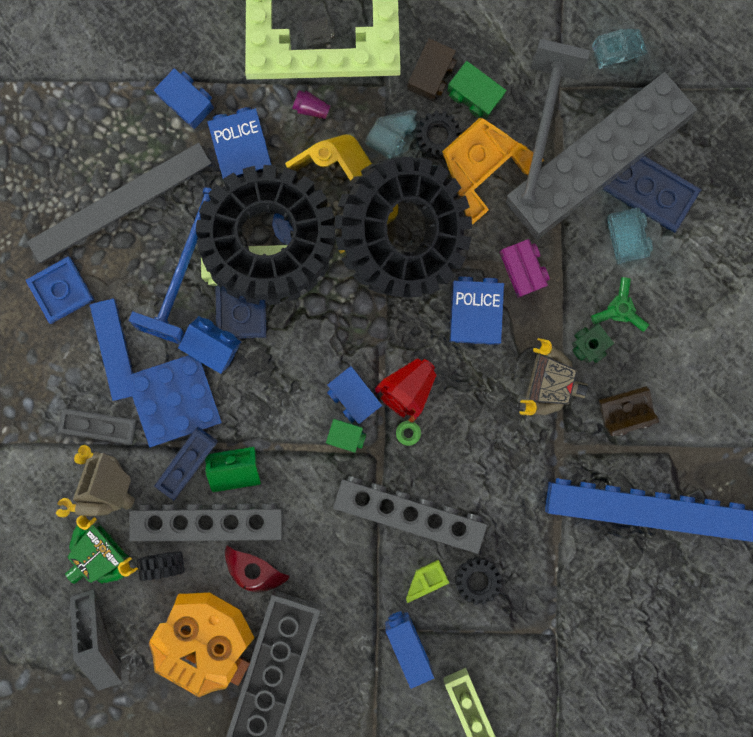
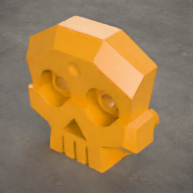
M210 592L178 594L167 622L159 624L149 641L154 671L197 697L204 696L213 691L226 689L238 669L236 661L252 643L254 636L242 612ZM184 626L190 628L191 632L189 635L181 633V629ZM215 646H222L224 649L223 653L216 654L214 651ZM195 654L196 668L183 661V659Z

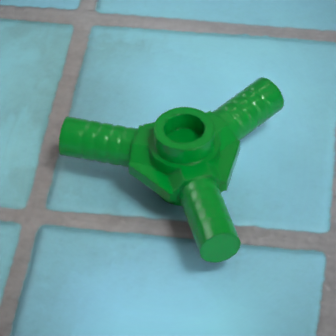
M621 277L619 295L615 296L607 306V310L591 315L594 325L612 319L621 322L629 321L642 332L648 328L649 324L635 313L636 309L632 299L629 297L630 278Z

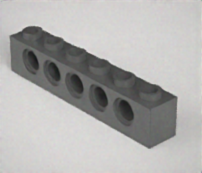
M349 475L348 479H342L333 509L473 553H479L487 524L482 522L483 517L468 513L466 517L458 514V509L444 505L443 509L434 507L435 502L420 498L418 502L410 499L411 495L397 490L396 494L386 492L387 487L380 484L372 483V487L362 484L363 479ZM361 491L367 492L370 496V501L365 505L357 503L355 499L356 494ZM390 499L394 503V507L390 512H383L380 509L379 504L382 500ZM410 506L418 510L417 516L412 520L406 519L403 515L404 510ZM432 514L441 516V523L437 527H431L427 523L429 516ZM455 522H463L465 530L461 534H454L452 532V525Z
M226 503L212 504V508H202V504H187V508H177V504H162V508L152 509V504H138L137 509L129 511V541L282 540L283 507H277V503H262V508H252V503H238L237 508H227ZM179 515L187 518L188 526L186 528H180L177 525L176 519ZM203 515H208L213 519L212 528H206L202 525L201 518ZM228 515L237 517L239 523L236 528H231L227 525L226 518ZM253 515H260L263 518L264 524L262 527L257 528L252 525L251 517ZM153 516H159L162 519L163 525L160 529L152 525Z

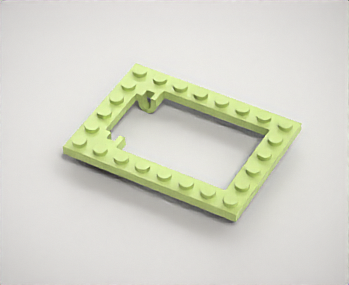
M246 0V79L400 75L398 0H373V27H355L356 48L291 50L289 29H272V0Z

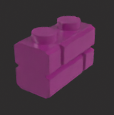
M527 239L499 252L517 298L548 286L549 274L545 266L540 267L537 259L540 257V252L535 243L531 244L530 240Z

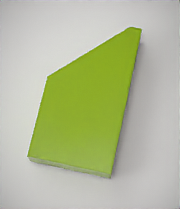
M439 560L415 571L406 597L407 603L449 584Z

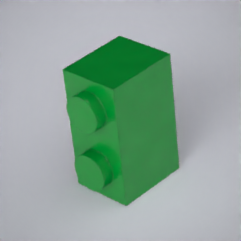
M468 61L457 72L447 89L452 100L459 104L461 102L469 107L471 114L477 118L483 117L485 120L488 119L504 98L507 91Z
M334 418L326 444L355 453L357 448L362 449L366 433L362 432V426Z

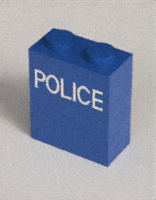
M250 107L237 110V114L229 116L227 114H219L214 116L213 120L207 121L223 178L233 172L238 178L244 176L243 168L255 166L256 172H263V165H272L256 108L252 110Z
M458 277V281H453L449 342L501 344L504 283H498V279L483 278V282H473L472 277Z

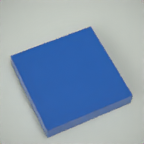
M70 256L26 279L30 290L50 324L94 301L91 292Z

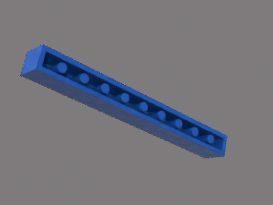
M556 478V482L548 483L545 512L548 514L753 542V510L745 509V504L730 502L729 507L720 506V501L705 499L704 503L695 502V497L680 495V500L670 499L671 494L655 492V496L645 495V490L630 488V493L620 492L621 487L606 485L605 489L595 488V483L581 482L580 486L571 485V480Z

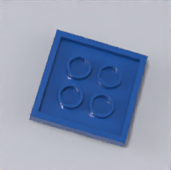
M190 355L125 376L150 448L189 435L197 427L203 430L222 423L202 364Z

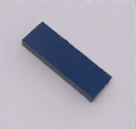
M197 427L154 487L174 501L218 441Z

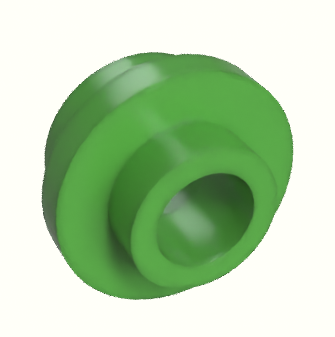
M402 422L396 430L398 441L407 446L416 444L421 437L420 427L415 422ZM407 428L413 430V436L410 438L404 436V430Z

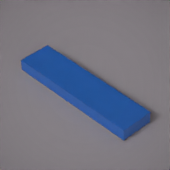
M116 299L90 304L112 401L132 397L125 376L133 374Z

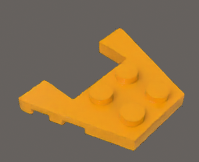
M483 118L475 121L442 151L451 177L455 178L462 187L457 192L458 196L467 197L470 208L464 210L465 216H472V225L489 210L474 190L510 157L521 171L528 175L533 157V152L527 149L526 146L518 143Z

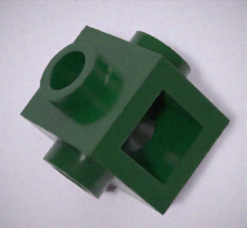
M600 324L594 325L589 330L584 327L574 335L576 340L571 343L574 347L572 349L574 355L579 361L582 362L584 360L586 363L591 361L599 362L607 355L605 350L614 344ZM589 341L592 343V349L589 347Z

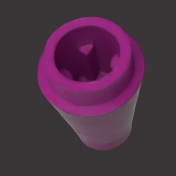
M299 90L292 109L296 110L297 114L326 119L330 105L307 90L305 92Z

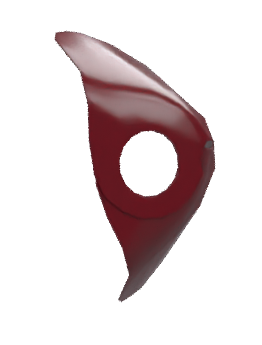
M228 545L225 548V560L228 571L234 582L244 590L255 593L269 591L284 584L290 578L289 575L280 573L270 564L254 555L236 551ZM250 563H255L260 567L261 573L256 579H249L245 575V567Z

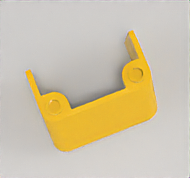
M348 134L320 141L285 163L287 168L298 171L313 161L320 167H328L338 161L350 181L353 177L362 176L361 170L372 164L358 141ZM398 204L393 208V212L389 214L387 224L397 217Z

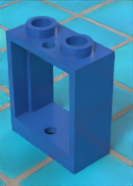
M399 611L388 617L389 620L385 622V631L410 688L412 689L434 679L431 663L409 613L403 614L402 611Z

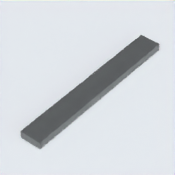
M198 142L30 239L27 243L38 262L42 264L209 168L212 164Z

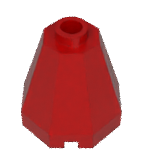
M416 359L384 378L374 391L376 394L381 391L383 396L380 399L383 403L402 418L406 414L411 416L408 421L413 423L422 413L437 375L434 372L435 367L426 359Z

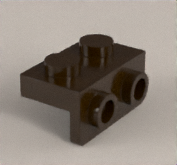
M647 386L599 400L603 423L611 436H622L629 431L649 428L651 425L659 423V418L653 409L650 389Z

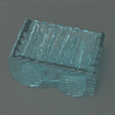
M640 208L612 213L606 217L617 265L643 260L651 256L650 252L653 251L652 241L650 237H646L645 233L647 219L645 214L640 212Z

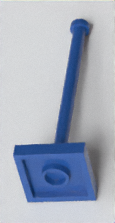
M204 188V190H203L204 197H203V200H202V202H201V205H202L203 201H207V202L210 201V198H209V194H208V193H209L212 189H210V188ZM199 210L158 317L153 319L132 311L129 322L137 330L179 345L185 334L181 328L170 325L167 319L197 244L196 222L201 219Z

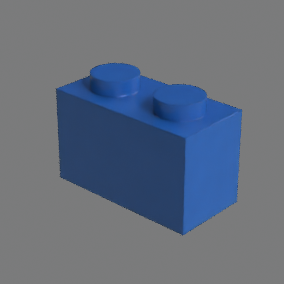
M173 69L154 91L162 101L195 129L214 109L210 102L212 97L203 88L198 91L192 85L194 81L187 73L183 71L180 74L176 69Z
M198 316L189 324L178 349L221 374L230 365L242 341L238 340L231 332L223 331L216 327L209 319Z
M351 366L328 384L330 390L327 393L336 404L340 401L346 409L343 413L351 423L356 420L360 424L382 406Z

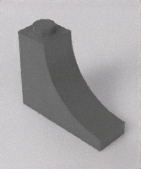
M93 589L70 597L73 660L98 691L122 683L120 661L109 642L104 628L98 594Z

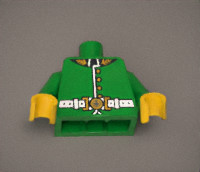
M80 515L76 520L77 525L73 530L69 544L71 552L67 556L74 566L65 573L67 579L73 584H76L83 577L90 583L95 580L99 583L119 581L138 570L137 567L134 569L130 567L129 561L132 558L126 554L101 524H94L97 520L95 517L92 520H88L86 516Z

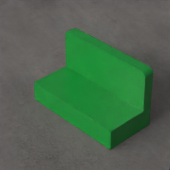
M255 447L212 453L205 459L206 476L212 492L261 484L257 469Z

